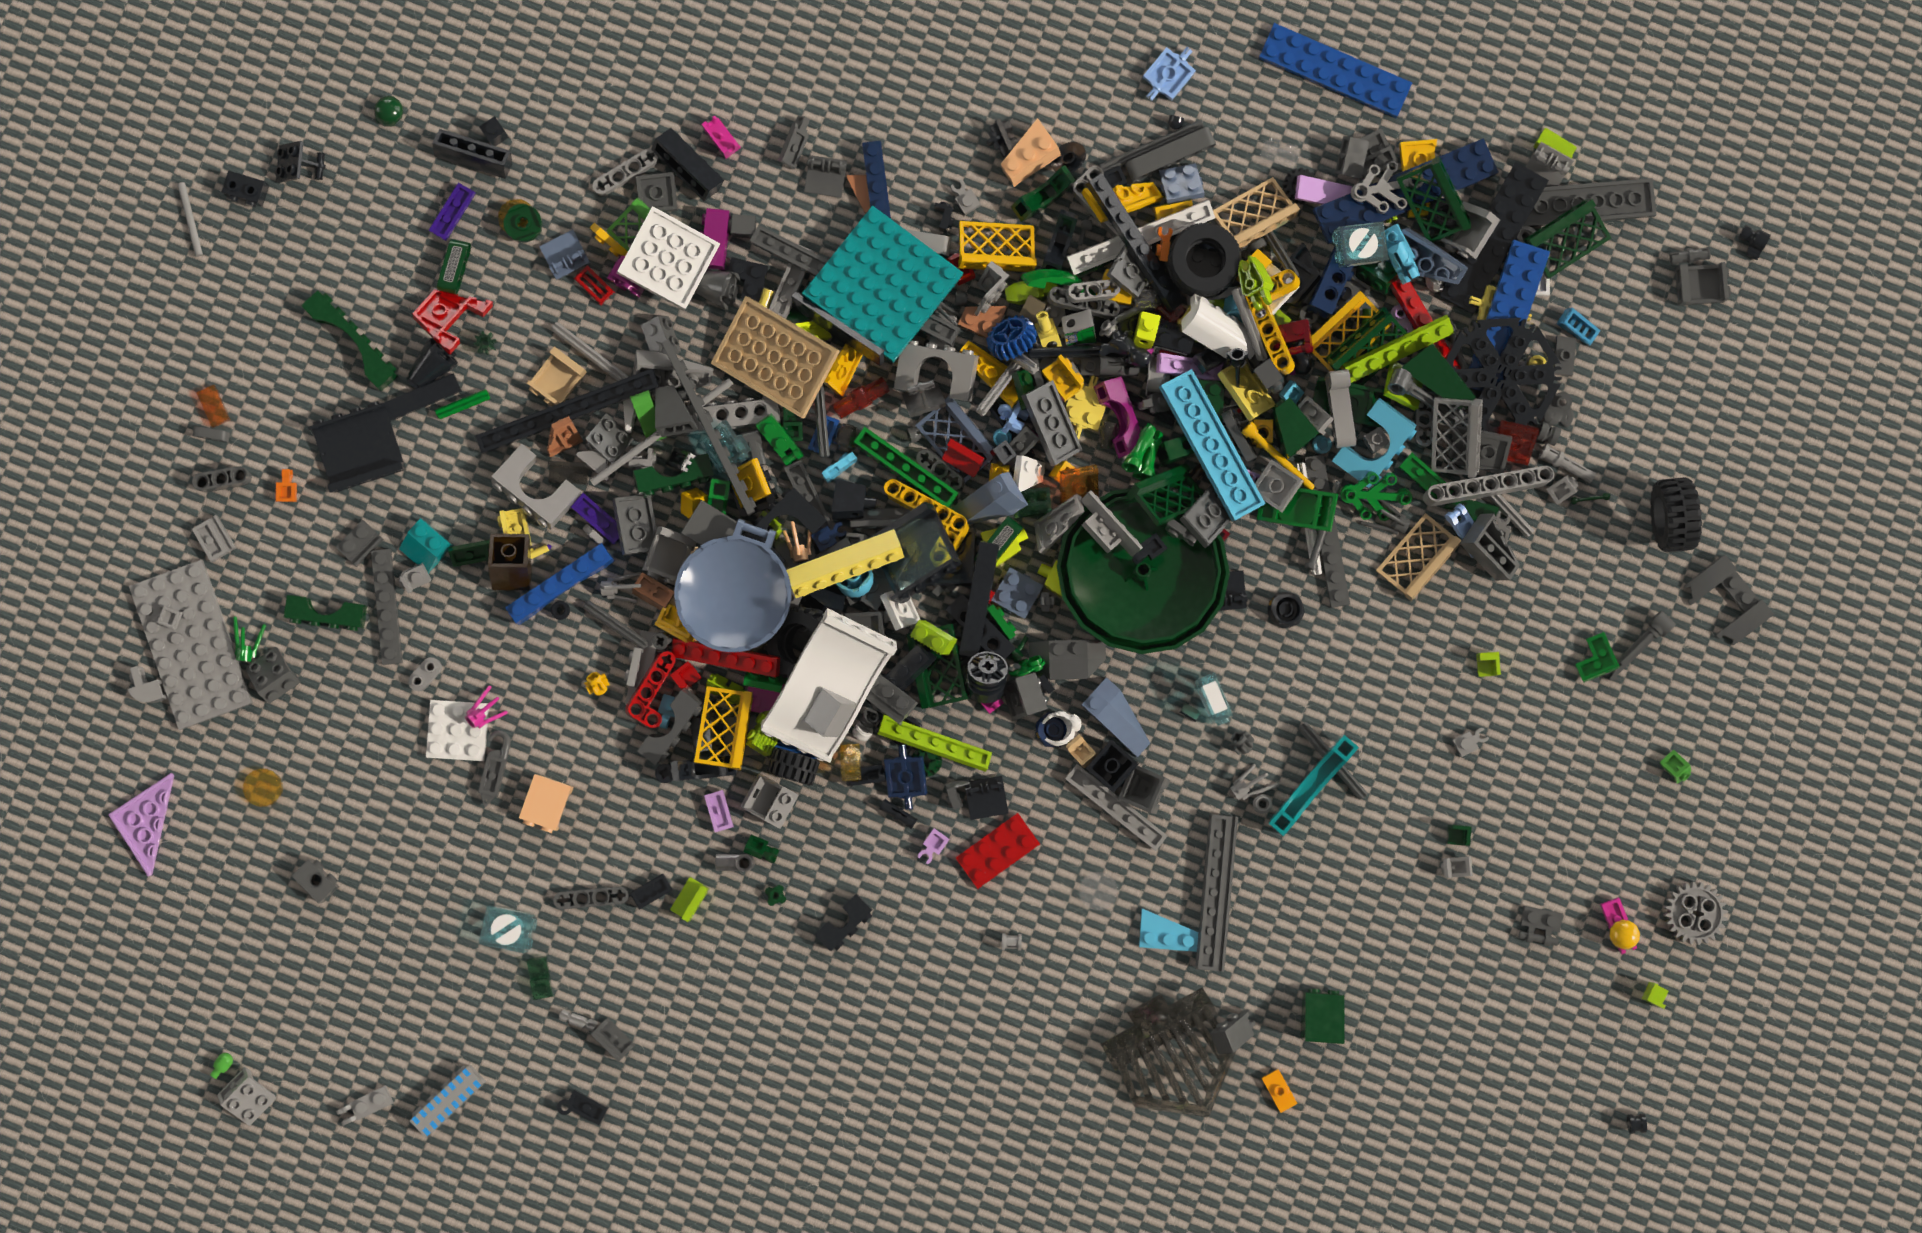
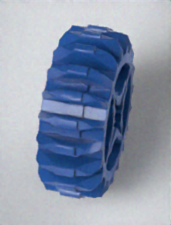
M1015 315L1013 318L1009 316L1006 320L1002 319V322L996 323V326L992 327V331L987 333L988 349L995 358L1000 360L1004 358L1006 360L1010 358L1015 359L1024 352L1028 353V349L1033 348L1032 344L1036 343V338L1038 337L1036 328L1031 320L1023 315L1020 317Z

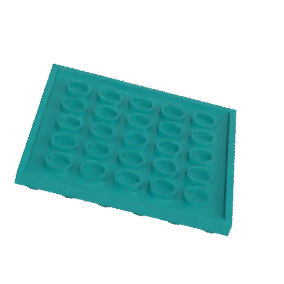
M872 205L802 295L883 349L884 356L894 363L960 280L963 272Z

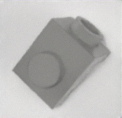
M1471 856L1443 859L1441 864L1442 874L1445 875V878L1473 876Z

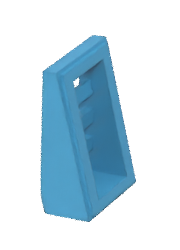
M1567 308L1556 323L1588 346L1592 344L1601 331L1574 308ZM1576 320H1577L1578 323H1577V325H1576L1575 328H1574L1573 325H1574V323H1575ZM1584 325L1585 327L1583 328V330L1579 332L1581 327ZM1590 329V334L1588 335V337H1585V334Z

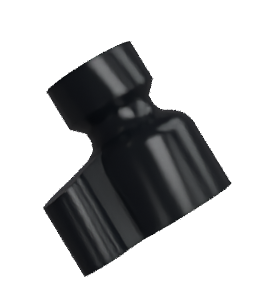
M1745 225L1738 239L1749 242L1746 256L1758 260L1771 235L1762 230L1753 231L1751 227Z

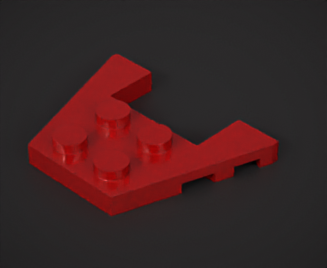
M434 289L412 315L413 319L451 355L460 344V338L446 331L466 309L484 317L493 307V302L490 300L485 302L479 301L476 297L471 296L469 298L459 297L458 294L455 295Z

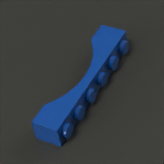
M601 543L505 608L514 622L521 625L555 598L583 580L600 572L615 562L605 545Z

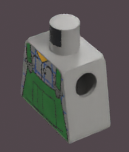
M1091 309L1061 318L1062 327H1057L1056 329L1059 338H1065L1066 346L1097 343Z

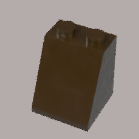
M490 534L488 571L492 590H531L532 568L529 534Z

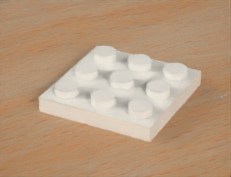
M430 700L426 758L485 761L488 723L480 729L478 727L472 728L465 719L466 712L475 703ZM480 703L476 710L484 708L488 703ZM489 709L484 712L486 716L484 720L488 719Z

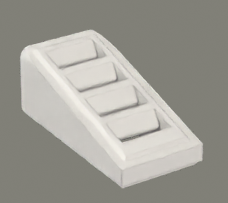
M630 398L623 401L625 431L627 433H632L636 418V412Z

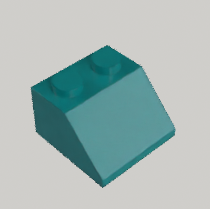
M420 518L408 531L399 550L417 565L423 563L429 574L453 544L425 520Z

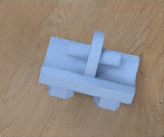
M1019 401L1013 408L1008 404H1001L998 408V413L1001 415L1000 418L1002 420L1008 418L1002 432L1007 434L1011 430L1019 434L1025 423L1016 418L1019 417L1026 421L1029 416L1027 409L1021 410Z

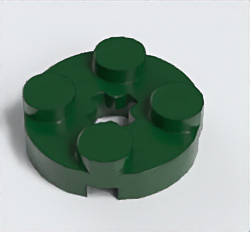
M517 204L507 211L503 225L508 236L514 241L530 242L541 234L542 218L534 207L527 204ZM520 219L528 220L526 227H518Z

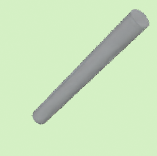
M181 182L177 185L196 257H199L203 253L185 182Z

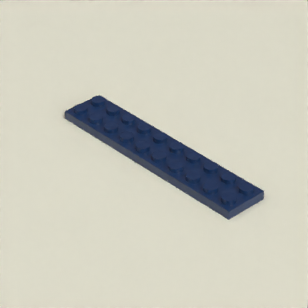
M1484 138L1440 156L1456 191L1499 173ZM1432 160L1391 176L1387 183L1397 181V177L1430 163ZM1427 169L1422 172L1424 179L1431 181L1433 173L1431 169ZM1412 179V183L1415 185L1416 180ZM1423 183L1416 190L1426 193L1429 184ZM1432 185L1428 194L1439 197L1441 190L1439 187ZM1401 188L1390 191L1398 197L1406 199ZM1357 190V194L1359 196H1362L1363 192L1361 190ZM1350 193L1318 206L1312 211L1327 244H1331L1340 238L1347 237L1357 229H1367L1410 211L1411 208L1408 201L1407 206L1403 210H1397L1394 203L1380 194H1371L1379 201H1385L1389 205L1386 213L1379 214L1376 207L1367 201H1355ZM1414 193L1412 201L1421 205L1424 196ZM1427 197L1424 205L1434 201V199ZM1398 201V205L1400 207H1403V202ZM1380 205V209L1385 210V206ZM1374 223L1368 226L1344 228L1346 226Z

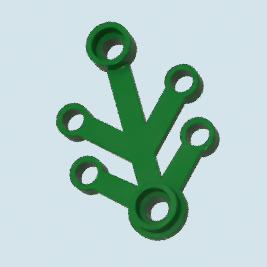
M1370 471L1357 484L1345 485L1340 492L1341 499L1346 503H1353L1359 511L1360 517L1363 520H1368L1371 518L1372 512L1369 508L1364 507L1359 500L1367 499L1377 512L1378 518L1381 521H1387L1389 517L1386 515L1381 517L1382 513L1380 510L1383 509L1387 512L1388 510L1383 508L1377 500L1398 501L1401 505H1407L1413 498L1411 492L1406 488H1401L1396 493L1379 492L1387 485L1392 486L1397 482V477L1393 473H1387L1378 482L1379 476L1374 471ZM1372 475H1375V478L1373 480H1370V477ZM1393 477V480L1388 481V478ZM1369 483L1375 484L1369 490L1362 491ZM1368 511V514L1363 516V513Z

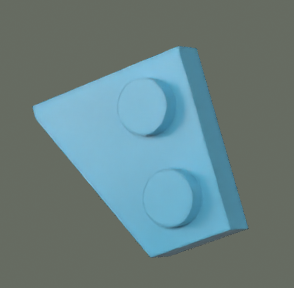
M853 452L843 454L838 459V462L833 465L831 464L821 473L827 483H830L858 461Z

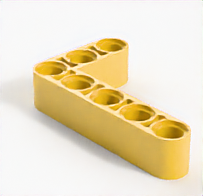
M1286 269L1270 277L1273 284L1276 285V289L1270 292L1272 301L1299 287L1300 279L1292 270ZM1293 277L1292 282L1286 284L1287 278ZM1245 296L1273 364L1280 373L1284 375L1290 374L1295 367L1294 361L1270 306L1263 302L1261 296L1263 308L1257 311L1253 306L1251 298ZM1266 310V314L1259 318V313ZM1269 327H1273V331L1270 334H1266V330ZM1276 344H1280V348L1277 351H1273V347ZM1288 360L1287 366L1280 368L1281 363Z
M890 479L885 483L884 491L888 498L910 511L920 504L927 502L934 505L938 515L942 513L948 514L946 519L941 521L949 538L954 539L953 546L957 551L969 530L968 522L963 515L898 480ZM892 487H898L896 493H889ZM908 496H915L912 502H906ZM963 522L964 526L962 528H955L956 523ZM941 536L930 554V558L936 568L951 559ZM942 554L945 556L942 561H935L938 555Z

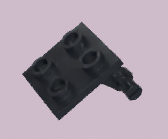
M303 141L279 145L277 151L278 162L275 170L276 183L300 179L301 166L316 168L315 179L323 180V170L326 168L324 164L325 153L317 152V162L315 163L302 159Z

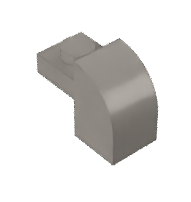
M135 666L130 668L131 673L129 677L135 687L129 688L128 691L134 699L146 703H157L168 699L162 680L147 682L143 667Z

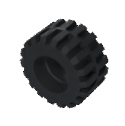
M774 748L767 771L770 774L810 786L814 783L820 762L782 748Z

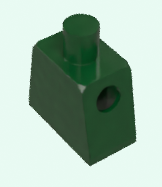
M1186 436L1163 442L1157 452L1161 467L1190 458L1195 454Z

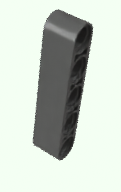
M1205 127L1125 163V167L1132 182H1136L1159 172V170L1166 169L1209 150L1216 145V142L1209 127Z

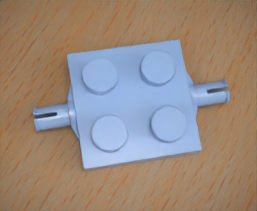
M1166 47L1143 75V79L1152 86V90L1146 95L1148 99L1150 98L1153 101L1156 95L1160 93L1172 101L1195 74L1196 70L1186 61L1192 53L1189 47H1186L1180 55L1173 53Z

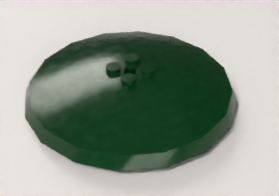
M1131 488L1111 491L1099 499L1119 522L1126 527L1129 533L1140 544L1156 533L1166 545L1167 550L1152 561L1146 557L1138 565L1134 563L1133 557L1120 543L1107 553L1082 526L1093 515L1085 506L1083 514L1063 535L1057 562L1062 599L1080 627L1109 647L1139 654L1176 649L1203 633L1223 606L1230 575L1224 540L1219 534L1206 548L1198 540L1191 546L1183 539H1175L1168 535L1165 530L1168 522L1156 526L1136 499L1131 501L1127 497ZM1160 492L1156 493L1157 496H1160L1162 498L1165 497V494H1162ZM1169 496L1170 501L1177 503V499ZM1143 497L1146 502L1152 503V499ZM1156 501L1157 506L1164 508V504ZM1181 501V505L1189 507L1188 503ZM1168 506V510L1176 513L1175 508ZM1155 511L1160 519L1163 518L1162 513ZM1181 517L1174 519L1175 521H1177L1178 523H1180L1181 525H1183L1184 527H1186V526L1180 521V518H1181ZM1139 570H1141L1142 573L1145 572V575L1139 574Z

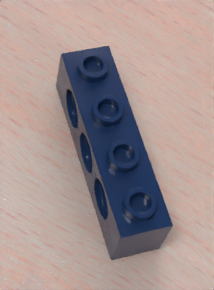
M1342 238L1336 242L1307 307V310L1325 319L1335 315L1339 308L1337 302L1339 298H1343L1346 292L1344 286L1346 282L1351 280L1354 274L1351 271L1353 266L1349 265L1359 262L1348 258L1343 249L1344 239ZM1339 260H1344L1346 267L1342 266ZM1332 276L1337 277L1339 283H1335L1332 279ZM1325 293H1329L1332 300L1327 299Z

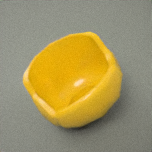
M1620 920L1615 922L1610 928L1609 937L1616 947L1628 950L1637 945L1640 940V932L1633 922Z

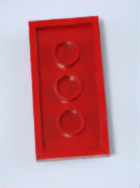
M1017 813L958 855L956 860L976 888L979 889L1039 846L1040 843L1019 813Z

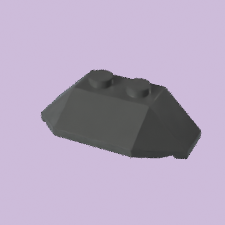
M1088 639L1029 643V658L1040 655L1044 659L1045 665L1040 672L1049 680L1088 679L1106 660V644L1100 640Z

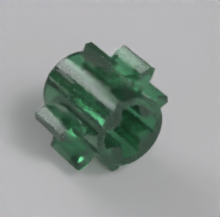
M482 331V335H475L477 342L473 343V346L479 347L477 351L479 354L485 351L489 355V351H496L494 344L498 343V341L492 339L493 334L491 332L486 335ZM483 341H486V342L488 341L489 344H488V345H483L482 342H483Z

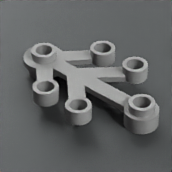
M1390 161L1386 165V171L1377 185L1374 186L1369 185L1373 178L1380 173V168L1378 165H1371L1363 182L1357 183L1352 187V198L1357 202L1367 201L1376 207L1379 214H1384L1388 211L1389 205L1387 202H1381L1371 195L1378 193L1394 203L1397 210H1403L1407 206L1406 199L1390 192L1391 190L1401 188L1398 181L1387 183L1392 174L1398 170L1397 162ZM1389 165H1394L1395 170H1391ZM1371 168H1375L1377 173L1373 174ZM1412 178L1403 180L1405 186L1414 187ZM1419 181L1416 189L1420 188L1424 182ZM1357 190H1361L1363 195L1359 196ZM1398 201H1402L1404 206L1400 207ZM1380 205H1384L1385 210H1381Z

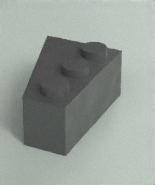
M1480 514L1460 544L1496 581L1511 580L1520 565L1510 545H1507L1503 537V530L1499 529L1495 521L1497 519L1495 514Z

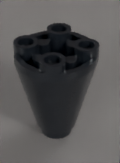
M429 338L411 367L406 380L416 389L428 384L457 366L458 362L455 359L457 354L454 351L451 355L448 354L433 338Z

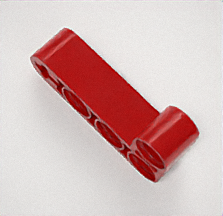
M660 652L655 657L626 705V714L645 727L656 728L662 722L661 715L650 708L649 705L675 664L676 660L672 652ZM668 656L667 660L669 663L663 664L664 660L662 657ZM663 664L662 669L656 667V665L661 666ZM654 671L660 674L657 682L651 679V674ZM645 687L650 691V695L646 699L641 695V690ZM634 704L640 707L637 715L631 712V707ZM650 714H654L656 717V722L653 725H650L647 721Z

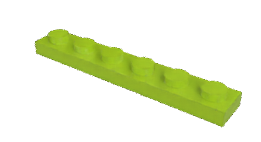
M1444 315L1343 364L1344 370H1349L1351 383L1454 334L1450 318Z
M883 715L877 733L878 735L984 772L988 770L992 755L990 751L904 721L899 725L887 715Z

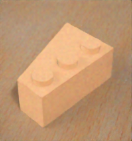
M1037 118L1003 160L1001 167L1004 174L1015 187L1061 156V153L1055 141Z

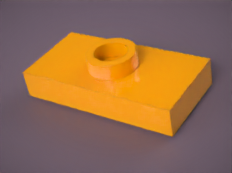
M1279 1069L1261 1078L1280 1113L1298 1104Z

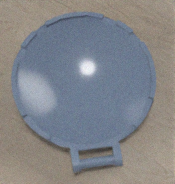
M739 519L733 536L713 539L704 543L684 561L675 582L674 600L680 621L690 635L698 642L722 652H743L764 644L781 628L791 604V583L782 561L771 550L776 531L771 529L768 531L747 524L744 520ZM742 530L767 538L766 542L763 543L742 536Z

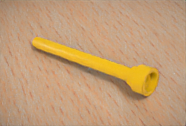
M1252 421L1242 430L1241 433L1246 438H1253L1285 469L1304 481L1302 485L1307 489H1314V484L1258 433L1259 430L1256 429L1257 426Z

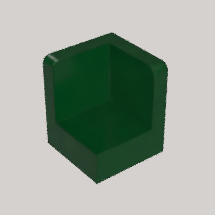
M1448 825L1447 844L1470 846L1472 827Z

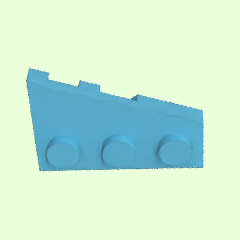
M1141 909L1139 947L1197 952L1199 932Z

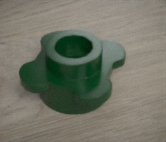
M777 885L775 888H766L765 893L768 895V905L774 906L776 903L783 904L786 902L782 885Z

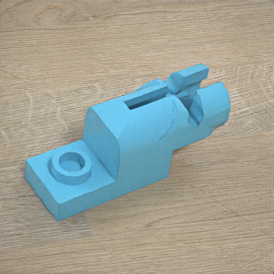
M1395 224L1381 232L1380 235L1387 247L1386 252L1402 285L1411 281L1408 272L1412 279L1419 277V270L1413 260L1415 256L1399 225Z

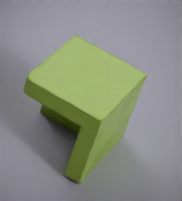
M1499 652L1476 654L1478 677L1501 675Z
M1649 982L1641 999L1658 1008L1665 1009L1666 1005L1663 1002L1669 991L1654 982Z

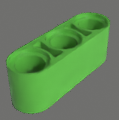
M649 390L630 396L646 438L657 431L655 428V405Z

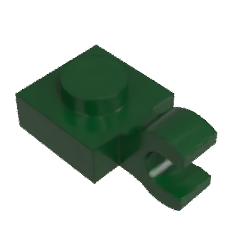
M751 834L743 852L758 859L764 856L768 862L775 863L780 850L769 847V841Z

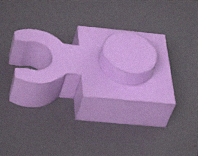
M934 828L923 843L927 847L926 850L920 851L918 858L922 854H927L929 859L926 863L929 864L932 861L933 852L939 855L950 839Z

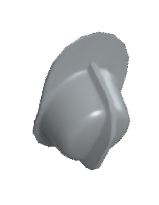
M1154 351L1151 354V360L1148 365L1146 396L1150 395L1151 392L1160 393L1159 386L1170 381V375L1156 373L1157 362Z

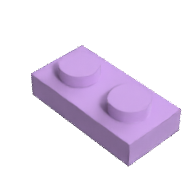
M721 790L704 795L715 833L733 828L734 825L724 791Z

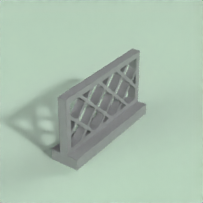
M1434 398L1431 469L1434 472L1468 475V478H1476L1480 467L1483 399L1470 401ZM1439 403L1446 404L1451 410L1444 415L1439 410ZM1460 405L1468 406V413L1464 417L1456 410ZM1451 412H1454L1460 419L1454 425L1446 418ZM1442 420L1450 427L1444 433L1438 428V423ZM1461 422L1467 426V432L1463 435L1456 429V426ZM1451 430L1459 437L1453 443L1446 437V434ZM1441 438L1449 445L1443 451L1437 446V441ZM1460 440L1467 446L1466 450L1462 453L1455 446ZM1450 448L1458 455L1452 461L1445 454ZM1440 456L1448 463L1445 467L1436 466V461ZM1461 458L1466 463V469H1459L1454 462Z

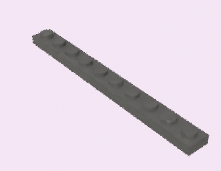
M669 339L662 342V346L747 515L754 514L756 504L752 497L748 498L745 491L748 488L744 480L739 481L736 475L739 473V470L735 463H730L728 459L731 456L726 445L722 447L719 441L722 439L720 432L717 428L713 429L711 425L713 419L709 411H704L702 405L705 403L700 394L696 395L694 391L696 385L692 377H687L685 371L688 369L683 360L679 361L676 355L679 351L675 343L671 344Z

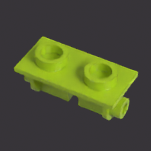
M717 673L716 675L711 674L705 687L710 686L745 692L744 687L734 682H731L729 687H727L728 679ZM710 691L713 695L721 696L718 692ZM732 695L726 700L731 704H739L740 696Z

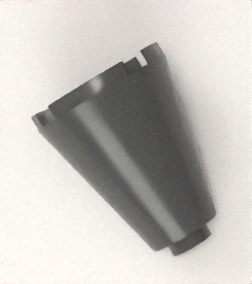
M706 271L694 293L723 309L729 310L728 306L734 305L739 293L740 286H737V280L740 281L739 274L735 272Z

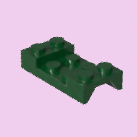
M1318 377L1316 379L1313 400L1330 415L1325 378ZM1351 383L1349 394L1354 424L1364 425L1372 429L1381 427L1385 431L1381 425L1367 416V413L1379 398L1390 405L1391 399L1383 395L1384 389Z

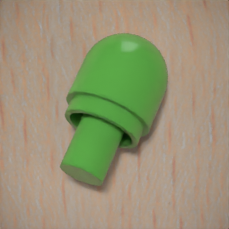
M229 1053L220 1054L214 1062V1070L210 1076L217 1079L220 1073L227 1072L233 1063V1057Z

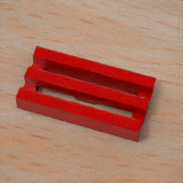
M588 265L574 278L601 306L615 293ZM587 271L608 291L606 294L585 274ZM583 277L603 297L600 299L580 278Z

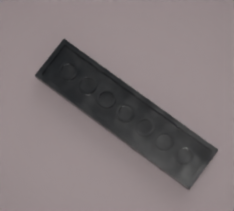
M1517 162L1514 163L1488 211L1500 219L1499 223L1476 259L1469 256L1467 259L1460 258L1459 262L1467 266L1468 269L1458 285L1446 283L1439 295L1441 298L1470 314H1474L1477 306L1469 304L1470 297L1473 296L1480 299L1483 297L1486 285L1491 284L1509 252L1512 241L1517 238L1546 187L1548 179Z

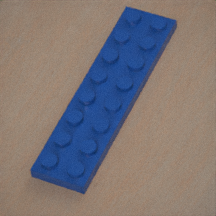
M1276 23L1273 24L1258 58L1396 119L1412 85L1410 81Z
M1517 240L1512 241L1486 319L1521 318L1519 323L1522 319H1528L1550 251ZM1509 326L1490 327L1486 332L1499 356L1512 333V328ZM1473 355L1469 368H1482L1476 356ZM1503 371L1496 373L1498 377L1497 382L1504 380ZM1476 387L1471 389L1481 392L1483 387Z

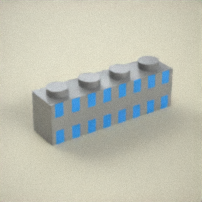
M463 1065L455 1073L457 1075L456 1078L452 1081L448 1079L441 1086L443 1090L438 1095L436 1093L432 1094L426 1100L428 1104L424 1108L420 1106L412 1113L414 1117L410 1122L425 1138L430 1136L486 1083L472 1065L467 1067Z

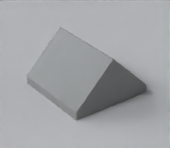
M822 687L804 721L823 737H839L855 710L857 703Z

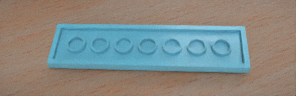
M1191 369L1159 386L1231 521L1233 522L1263 506L1265 502L1194 371Z

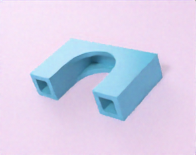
M1381 398L1376 401L1367 413V416L1388 432L1390 446L1386 453L1377 458H1366L1352 448L1344 447L1338 451L1332 462L1358 481L1365 478L1368 472L1374 471L1379 476V482L1382 478L1380 473L1383 469L1387 471L1393 464L1391 460L1395 454L1399 456L1405 448L1403 443L1406 439L1411 440L1417 432L1415 430V423ZM1372 475L1370 477V480H1373L1375 478V475ZM1369 483L1366 487L1370 488L1371 485L1375 484Z

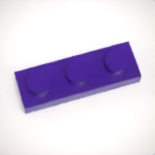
M458 182L429 231L447 241L476 193Z
M582 493L571 508L615 545L619 541L616 521L587 495Z

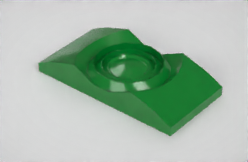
M1299 488L1283 513L1265 502L1258 509L1257 520L1331 532L1338 494Z

